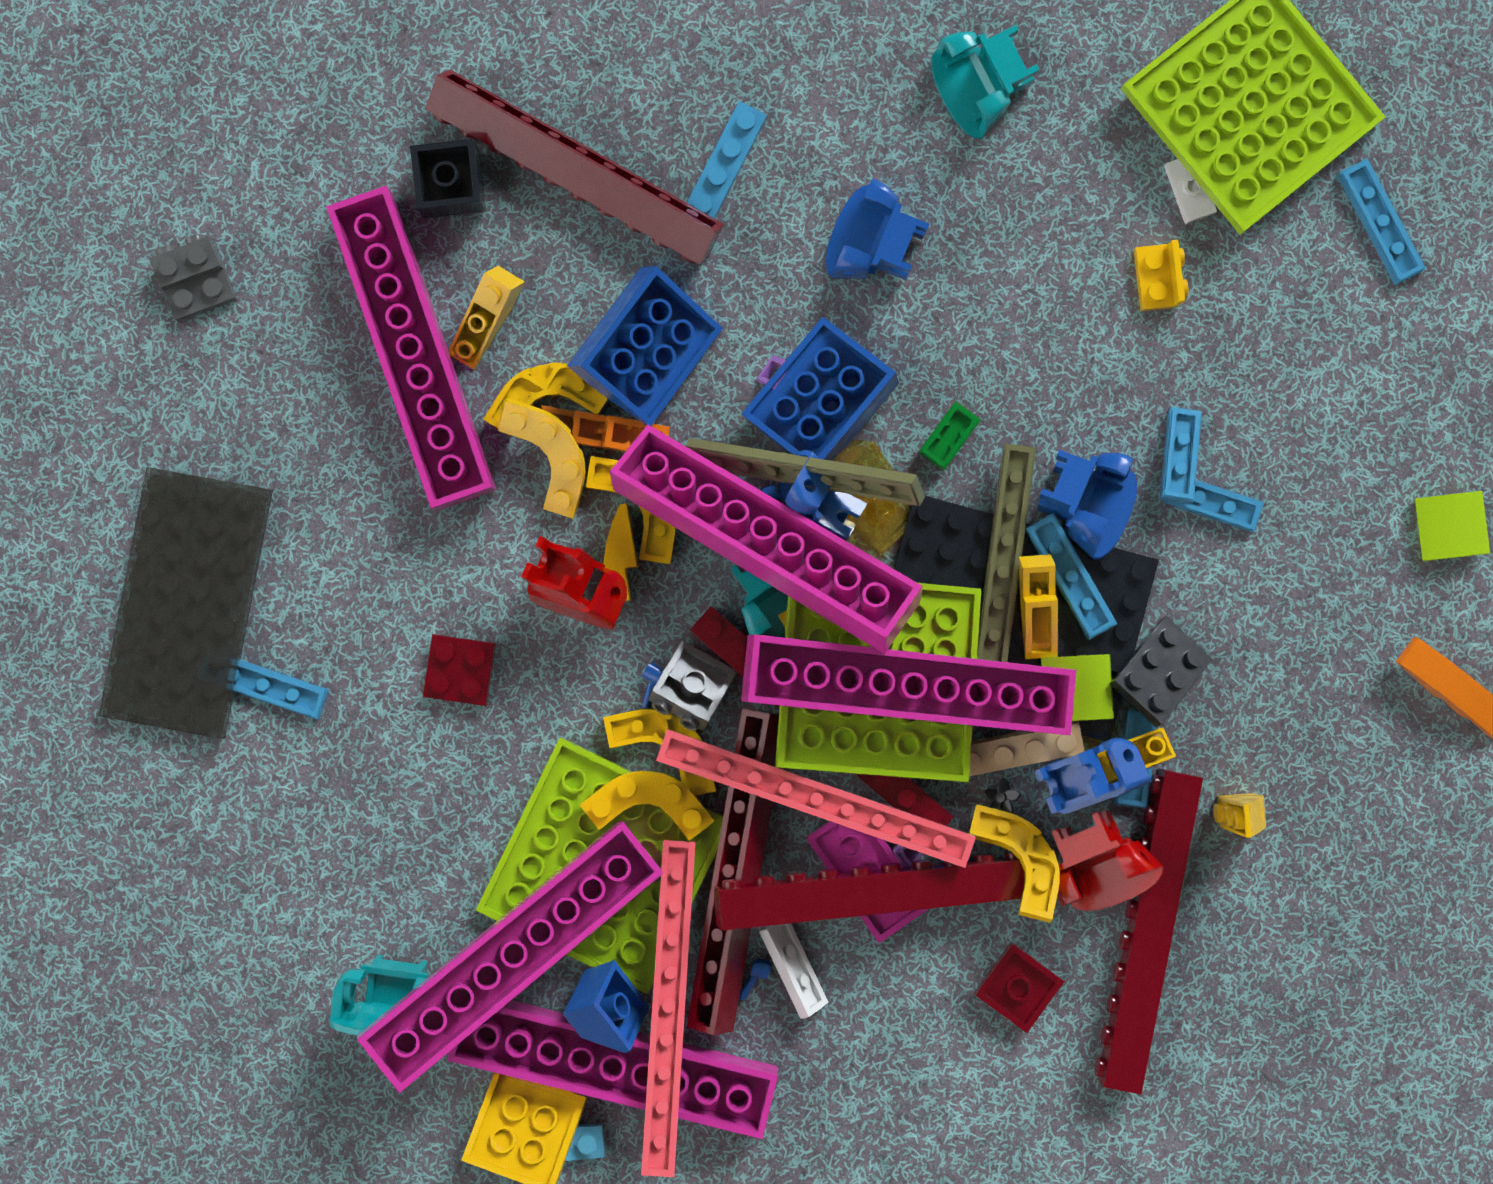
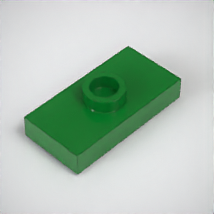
M955 401L918 451V454L944 471L981 419Z

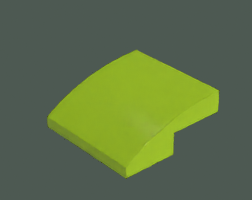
M1483 491L1415 498L1423 561L1490 554Z
M1110 654L1041 658L1042 666L1077 670L1072 721L1114 718L1112 686L1109 684L1112 681Z

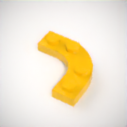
M549 363L532 368L529 367L510 379L498 394L483 420L498 429L504 404L508 398L533 406L537 401L546 397L561 396L600 415L609 399L589 386L567 366L568 364Z
M508 398L504 404L498 431L527 440L539 446L546 454L551 466V480L543 509L573 519L578 509L585 481L586 470L582 449H579L568 426L556 416L540 408Z
M591 456L586 488L617 493L613 490L610 471L619 460ZM639 506L643 514L644 523L639 560L671 565L676 528Z
M655 709L633 710L603 717L609 748L638 742H655L662 745L667 729L703 741L696 731L689 730L680 723L681 718L671 713L663 715ZM679 769L681 782L690 788L696 796L716 792L713 780Z
M633 771L620 775L606 783L580 804V807L598 830L624 810L638 804H651L660 807L672 818L689 841L715 821L697 796L684 783L668 774L654 771Z
M976 804L969 834L976 837L975 840L998 845L1011 851L1020 860L1024 869L1025 885L1018 915L1051 923L1060 881L1059 865L1054 850H1051L1041 835L1042 832L1024 818L1009 812Z

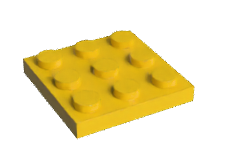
M494 1072L461 1161L523 1184H557L588 1098L567 1090Z

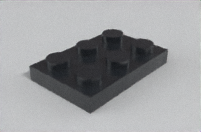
M1165 616L1158 621L1109 684L1157 728L1167 720L1212 661V658Z

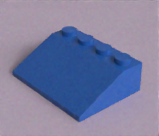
M657 266L641 267L567 366L589 386L646 426H651L723 328Z
M822 317L741 414L785 453L795 455L799 451L809 450L820 459L835 461L898 386L899 381L894 370L826 318ZM781 379L776 388L773 389V386Z

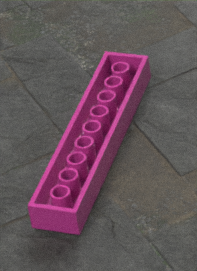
M386 185L326 206L430 508L440 511L497 491L394 194Z
M650 425L644 428L610 471L614 491L884 654L920 604L922 585Z
M754 634L747 637L741 701L1071 736L1077 670L888 649L884 654L873 647Z
M617 822L359 1033L357 1041L396 1090L401 1093L661 876L663 871L624 822Z
M511 1000L449 1052L447 1061L645 1110L650 1034L638 1032L630 1052L623 1053L581 1038L562 1012ZM683 1043L678 1118L763 1139L778 1078L777 1066Z

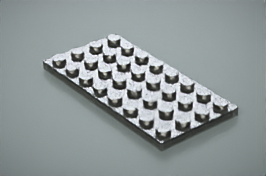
M146 467L98 716L217 739H226L234 697L233 689L237 681L235 679L237 670H239L238 663L241 660L273 490Z

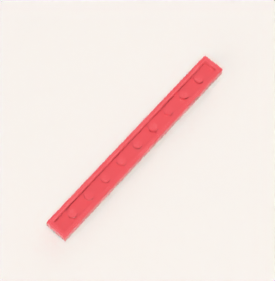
M669 729L666 731L656 759L658 762L966 868L976 839L974 835Z
M663 840L661 866L663 874L660 881L641 1175L674 1177L695 842Z

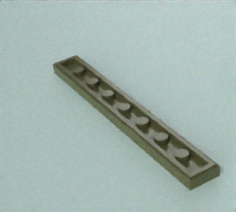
M690 438L685 445L731 474L794 484L805 465L806 469L810 472L823 474L821 481L826 485H831L829 491L920 506L925 498L917 474Z
M1003 444L979 618L977 659L1000 662L1008 661L1019 579V557H1022L1036 447Z

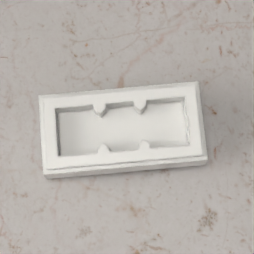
M1178 159L1164 165L1185 224L1214 215L1217 212L1213 201Z

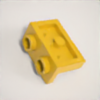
M1178 239L1171 240L1168 244L1136 247L1133 251L1140 311L1178 308L1185 303L1189 288L1187 280L1183 279L1182 276L1185 254L1183 248H1179Z

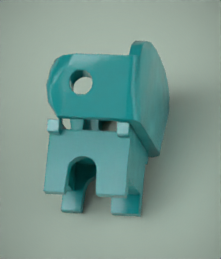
M1017 25L988 39L985 33L979 34L977 37L975 31L959 32L945 36L939 40L937 49L932 55L931 70L938 92L956 124L974 139H982L1006 113L1011 103L1009 96L1033 84L1035 80L1034 75L1040 70L1037 64L1026 69L1014 46L1013 36L1019 31Z
M736 565L731 567L730 571L748 594L744 598L746 605L741 608L748 634L784 638L786 629L778 615L787 610L788 595L748 571L741 573Z
M378 954L370 965L363 964L360 969L347 970L338 979L333 989L330 1027L351 1035L361 1033L428 978V973H426L428 961H421L420 964L386 960L384 955ZM369 973L366 1001L355 1003L357 984H361Z

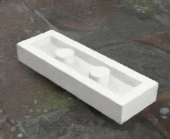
M791 923L771 925L761 930L759 933L800 1019L810 1017L829 1002Z

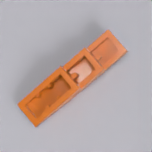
M540 406V409L553 414L567 425L577 445L626 452L646 427L645 424L638 420ZM651 425L653 428L669 436V426Z
M1414 636L1395 662L1434 697L1442 699L1461 717L1469 719L1488 737L1493 738V694L1420 638Z

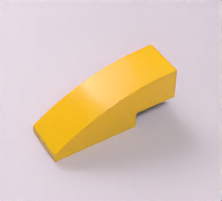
M627 503L619 505L612 521L603 560L605 568L617 571L625 580L627 586L625 602L632 601L627 569L639 568Z
M1051 554L1019 557L1020 603L1025 659L1058 657L1056 565Z

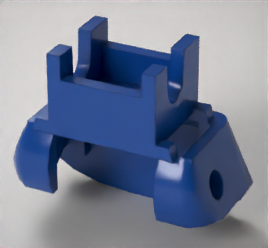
M872 178L869 185L862 186L853 193L838 217L827 247V273L831 278L866 279L868 273L875 274L876 269L906 280L912 267L911 264L902 261L912 236L923 240L929 223L900 212L902 205L897 202L899 197L884 183Z
M802 450L795 454L820 459L809 450ZM805 465L794 484L779 483V493L787 507L845 541L849 538L856 525L846 519L848 514L859 519L867 504L850 494L829 491L831 485H826L821 481L823 474L810 472L806 469Z
M1059 450L1056 460L1059 461L1056 462L1053 472L1061 476L1054 492L1042 489L1037 510L1049 515L1054 513L1057 518L1066 521L1065 528L1069 530L1068 537L1092 559H1101L1109 554L1118 543L1133 510L1137 495L1136 475L1130 469L1134 459L1121 453H1100L1099 456L1092 455L1089 461Z
M1123 738L1109 739L1097 747L1068 758H1059L1049 762L1045 767L1035 770L1038 781L1046 780L1051 796L1046 798L1052 814L1056 812L1068 814L1152 782L1138 748ZM1105 750L1119 780L1112 784L1108 783L1097 756L1098 753Z

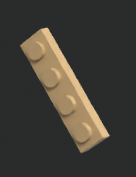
M1072 721L1071 736L1019 731L974 740L971 742L969 776L1070 757L1084 752L1079 722Z

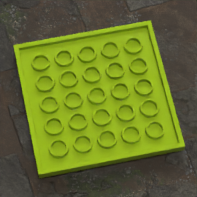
M1229 0L1120 88L1240 235L1386 118L1290 0Z
M918 583L923 586L920 604L888 649L977 659L981 589ZM788 596L785 638L872 647ZM780 706L775 767L969 782L973 725Z
M560 737L476 911L498 921L617 822H624L660 869L662 866L663 840L695 842L693 902L718 850L723 815L706 808L715 821L690 841L665 811L651 804L634 805L624 810L598 830L580 807V804L612 779L632 771ZM661 876L566 955L590 967L615 960L635 988L648 994L654 983Z

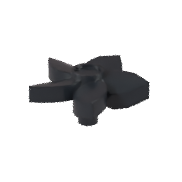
M1005 778L999 781L997 790H984L986 796L994 800L990 808L997 810L1002 808L1003 811L1012 814L1014 808L1011 802L1017 801L1022 794L1018 791L1010 790V785Z

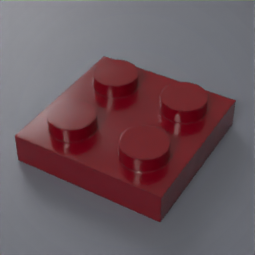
M432 634L423 697L487 706L496 643Z
M1010 942L974 994L1024 1032L1028 1033L1065 981L1013 942Z

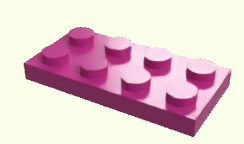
M831 821L826 822L806 836V839L826 868L836 869L838 874L850 873V868L856 866H869V871L881 870L882 864L900 863L885 840ZM928 909L860 917L880 944Z

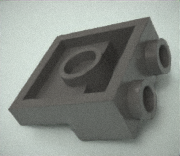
M196 234L186 238V245L174 248L173 245L160 247L155 251L157 256L149 258L159 287L164 290L173 316L178 322L237 300L216 241L209 236L204 238L203 234Z
M682 640L653 688L648 700L653 702L652 707L657 712L663 715H669L671 712L681 718L680 723L685 728L696 731L699 728L704 731L737 671Z

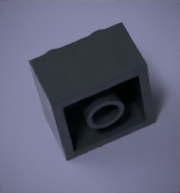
M474 139L410 146L416 206L423 218L486 211L480 151Z

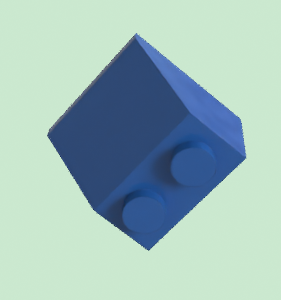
M615 960L584 970L563 1015L581 1038L627 1053L630 1052L649 1005Z

